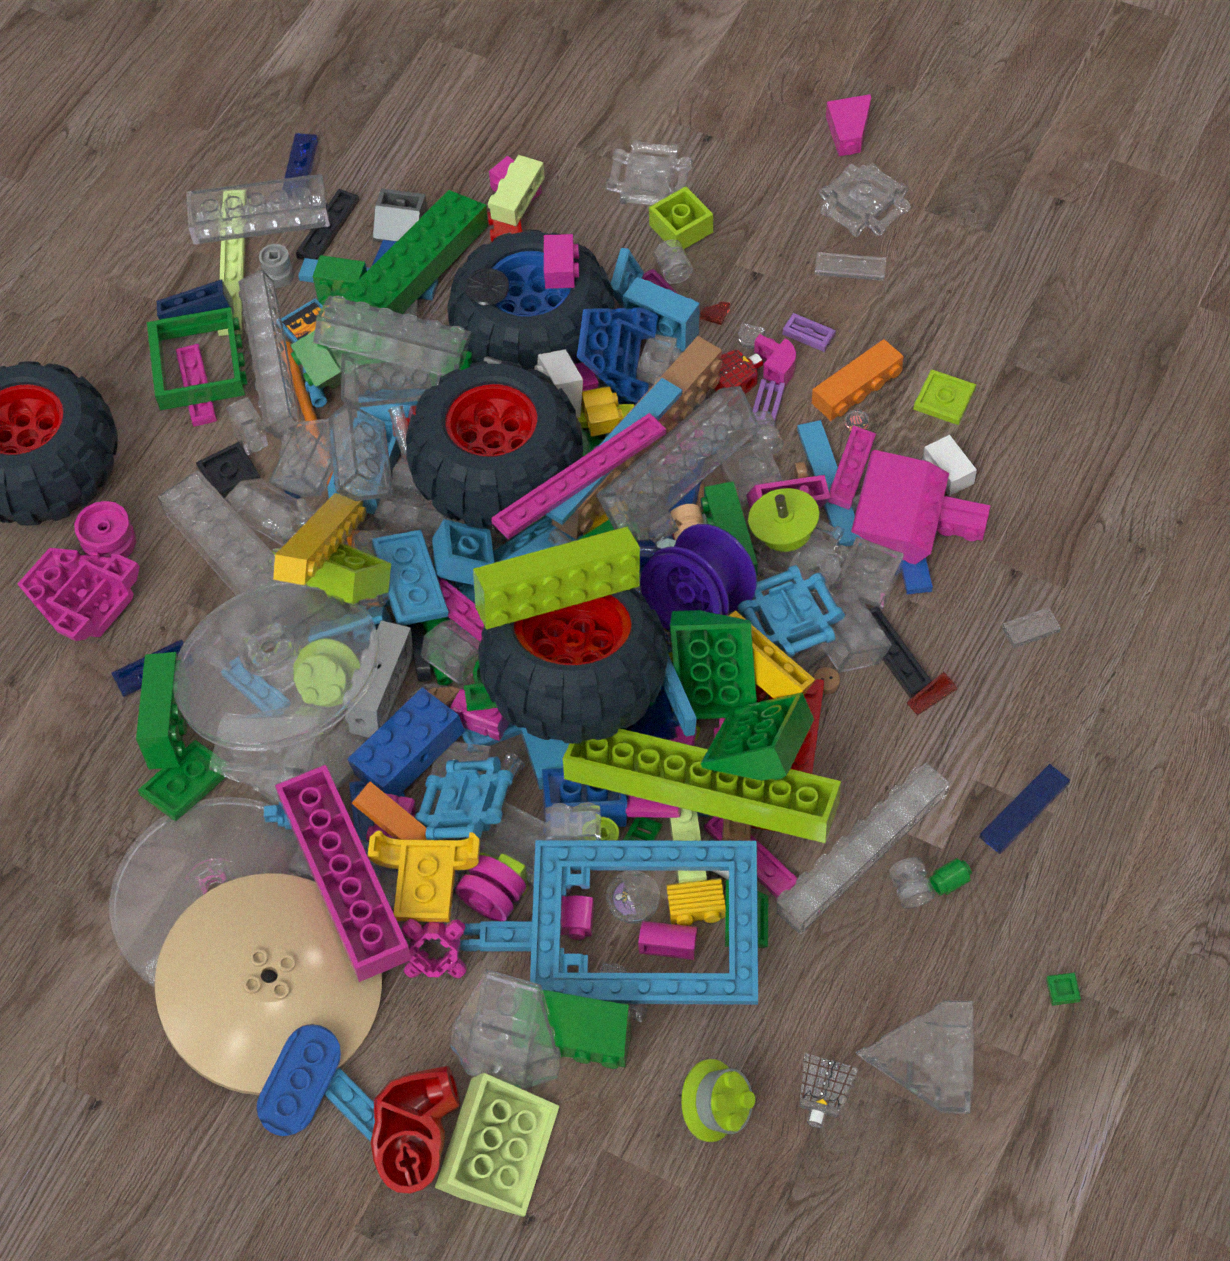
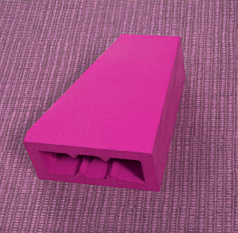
M870 94L827 102L826 119L838 156L861 153L870 115Z

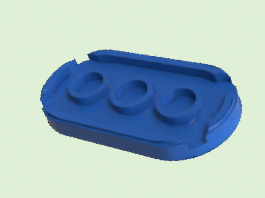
M315 1024L305 1025L296 1029L286 1040L257 1100L258 1117L262 1125L269 1132L279 1136L296 1134L305 1129L312 1120L341 1058L339 1042L329 1029Z

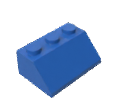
M563 768L542 769L546 830L585 829L591 820L598 817L611 819L616 823L617 827H626V794L565 780Z

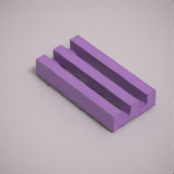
M793 313L783 328L782 335L825 352L827 345L835 337L836 330Z
M761 379L751 414V422L770 426L775 425L785 383L780 382V385H776L775 381L766 383L765 379ZM766 389L768 390V393L763 407V411L761 417H757L764 395V391ZM776 391L778 393L771 418L766 419L773 392Z

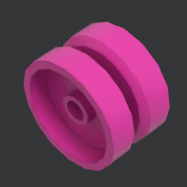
M109 501L95 502L85 507L76 518L74 523L75 534L85 555L90 556L91 552H98L100 557L111 558L112 554H119L127 558L133 552L136 545V533L125 509L117 503Z
M479 855L477 866L468 869L470 875H464L455 887L456 894L467 906L482 916L494 921H506L514 909L512 902L520 900L526 890V884L514 870L504 863L486 855Z

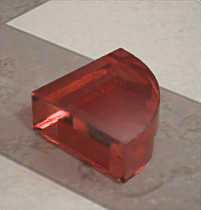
M718 302L716 305L706 306L700 312V319L722 325L730 309V303Z

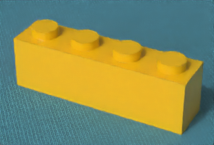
M737 611L729 615L730 617L745 619ZM751 624L755 683L774 699L801 692L805 695L815 679Z

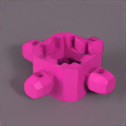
M408 919L402 925V932L408 939H411L409 944L411 960L405 964L404 973L409 978L417 977L422 972L428 977H439L447 970V973L454 978H461L467 970L464 962L458 958L460 937L464 933L465 925L459 919H456L447 925L442 922H428L421 928V924L417 921ZM433 938L436 940L439 938L440 944L446 949L450 947V950L444 954L443 958L435 959L433 957L429 959V954L423 949L419 950V947L424 944L426 939L430 940Z

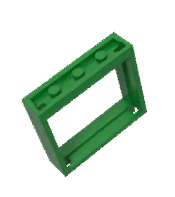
M231 307L147 322L154 393L160 411L245 395L244 386L248 385L246 371H242V367L246 365L243 352L239 353V349L243 348L242 338L236 331L240 330V323L238 317L234 318ZM228 329L234 378L167 390L162 340Z

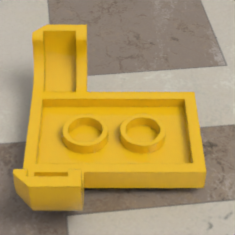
M376 831L371 835L368 848L369 860L382 867L398 869L393 913L396 920L407 921L408 919H413L417 922H450L455 870H466L477 866L480 840L473 832L469 833V838L458 841L399 840L385 836L382 831Z

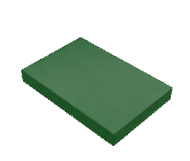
M194 740L185 748V755L181 756L180 767L162 768L138 789V793L142 798L177 822L233 771L231 764L197 740Z

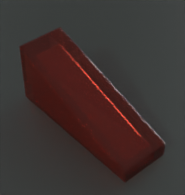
M943 672L911 698L907 705L918 716L956 691L957 687L949 676Z

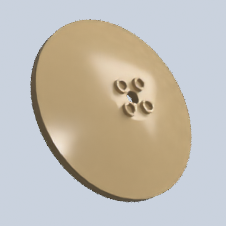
M275 873L255 874L236 878L211 889L199 897L182 913L169 931L163 943L155 973V997L159 1018L166 1036L179 1056L193 1070L209 1081L229 1090L253 1095L260 1094L288 1037L296 1029L305 1025L315 1024L323 1026L336 1036L341 1050V1058L337 1069L342 1068L354 1056L367 1038L378 1012L382 991V973L364 981H358L316 883L294 875ZM266 970H273L277 973L278 977L274 982L266 983L261 978L262 973Z

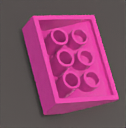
M873 450L870 455L851 532L908 563L917 564L931 554L949 473L928 461Z

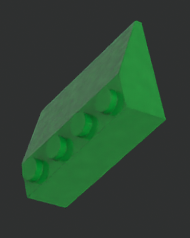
M700 610L672 611L670 632L673 665L696 718H726L732 708L757 703L751 620Z
M803 693L730 709L700 763L702 768L761 781L768 779L779 780L787 776L814 721Z
M515 985L512 1038L514 1047L518 1048L519 1051L529 1054L534 1053V1051L543 1052L547 1056L560 1059L562 1056L570 1057L574 1061L588 1064L592 1061L601 1063L602 1066L610 1069H616L618 1066L625 1067L632 1037L629 1005Z

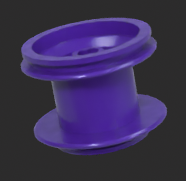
M696 524L684 529L680 533L674 547L662 548L651 556L641 573L640 585L642 596L645 597L650 609L656 611L662 626L670 632L672 611L700 610L728 616V613L739 611L737 607L741 602L746 600L752 601L756 592L757 576L749 554L735 537L719 527L709 524Z

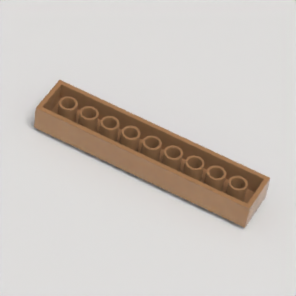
M699 336L694 339L647 391L648 393L661 378L682 389L681 397L658 420L666 428V434L614 468L563 525L553 519L552 525L576 540L582 533H587L590 530L597 516L601 517L605 513L612 499L616 500L626 483L630 484L634 480L637 471L648 464L651 458L650 454L657 451L658 447L679 426L683 419L687 420L694 406L703 402L709 389H714L720 380L718 374L722 366V350Z

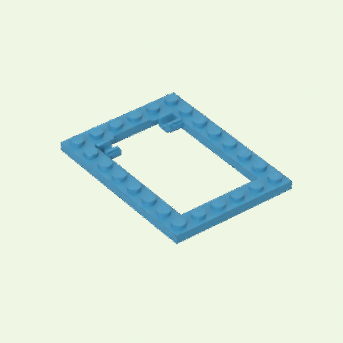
M535 840L530 987L620 1004L758 1005L757 841ZM571 870H581V874H571ZM590 870L729 871V973H588V955L564 954V948H560L562 896H566V889H571V886L590 889ZM568 966H579V973H568Z

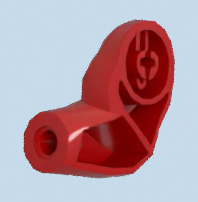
M448 1065L408 1073L393 1079L374 1099L375 1124L371 1137L373 1161L379 1176L386 1186L398 1193L411 1194L425 1189L433 1182L439 1171L445 1139V1131L441 1119L460 1107L458 1087Z

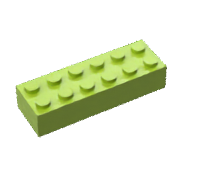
M627 526L474 568L475 608L487 630L639 587L640 547Z

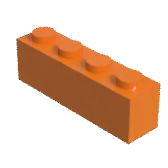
M883 339L813 388L811 404L830 421L838 416H843L854 404L861 403L871 392L878 391L885 382L899 376L903 369L904 356Z

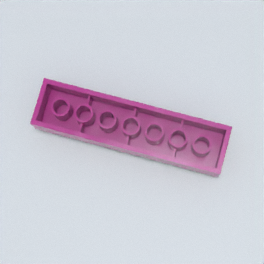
M323 765L275 785L280 803L358 981H364L410 961L411 956L408 944L327 766Z

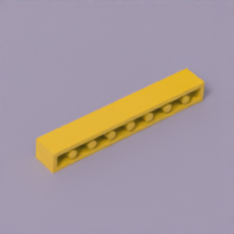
M334 493L275 554L273 580L305 585L311 577H314L316 572L322 569L323 564L329 561L331 555L334 552L336 553L338 547L344 544L345 539L351 536L352 531L357 529L360 522L364 521L366 507H363V498Z

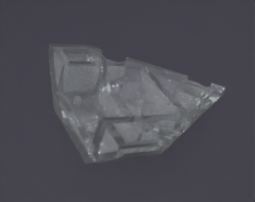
M944 1000L935 1005V1008L921 1017L918 1015L880 1038V1041L870 1047H864L856 1052V1055L940 1113L971 1114L974 1081L973 1001Z

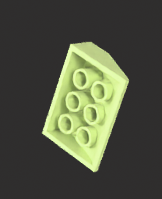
M486 1073L471 1078L435 1188L464 1200L522 1217L525 1216L559 1105Z

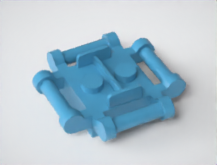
M797 565L788 567V571L757 582L754 600L743 601L737 607L740 614L745 616L746 620H751V624L790 658L794 657L795 653L823 642L830 643L835 641L834 631L829 625L835 624L845 617L842 608L836 605L826 587V580L823 574L815 573L809 579L803 580ZM770 589L769 594L763 596L762 591ZM811 590H817L829 612L828 614L823 615L810 593ZM754 612H757V613L759 614V616H760V618H761V620H762L764 626L766 627V629H767L769 635H766L764 629L762 628V626H761V624H760V622H759V620H758V618H757V616H756V614H755Z
M498 757L465 762L448 760L446 763V777L440 778L436 775H429L425 783L427 789L419 813L415 815V819L426 827L427 840L469 838L470 832H473L480 839L482 831H489L491 824L501 822L503 815L501 809L507 788L512 784L514 775L508 770H500L501 762ZM477 771H486V774L480 775ZM441 791L435 813L430 815L436 792Z

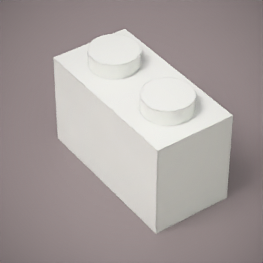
M950 435L924 447L922 460L928 461L949 473L945 490L949 496L974 484L977 470Z

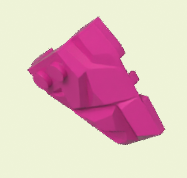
M49 548L18 582V586L58 633L74 641L87 639L89 636L101 637L132 601L134 594L131 587L137 581L140 566L138 563L119 554H112L111 558L100 557L98 552H91L90 556L80 555L77 550Z

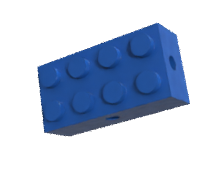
M422 687L347 760L355 776L365 784L372 782L382 792L399 796L465 730L459 715Z

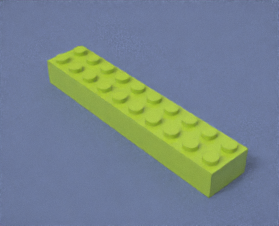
M620 728L617 734L602 740L591 739L584 740L581 743H569L563 756L565 780L826 843L840 803L841 781L792 769L782 779L763 781L702 768L700 764L708 749Z

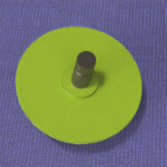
M784 488L771 491L760 497L750 509L748 522L751 532L756 538L773 550L788 552L796 550L808 542L818 524L820 513L816 501L808 493L798 489Z

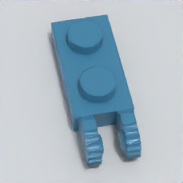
M481 921V923L464 924V935L480 934V939L460 940V950L531 951L532 921Z

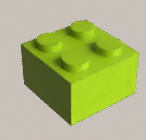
M685 186L649 207V226L677 254L713 233V213Z

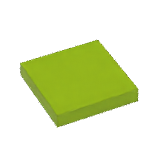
M931 369L914 403L913 410L959 425L976 390V384Z

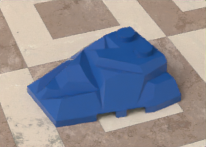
M644 308L584 309L577 358L624 401L636 405L647 393L649 386L648 383L636 379L641 340L655 338L658 315Z

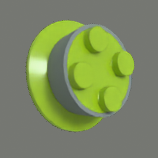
M706 1059L697 1063L688 1073L682 1093L678 1095L682 1100L683 1117L688 1129L696 1138L705 1142H716L727 1134H735L741 1131L746 1126L751 1116L752 1107L755 1104V1095L746 1076L741 1071L729 1068L725 1063L716 1059Z

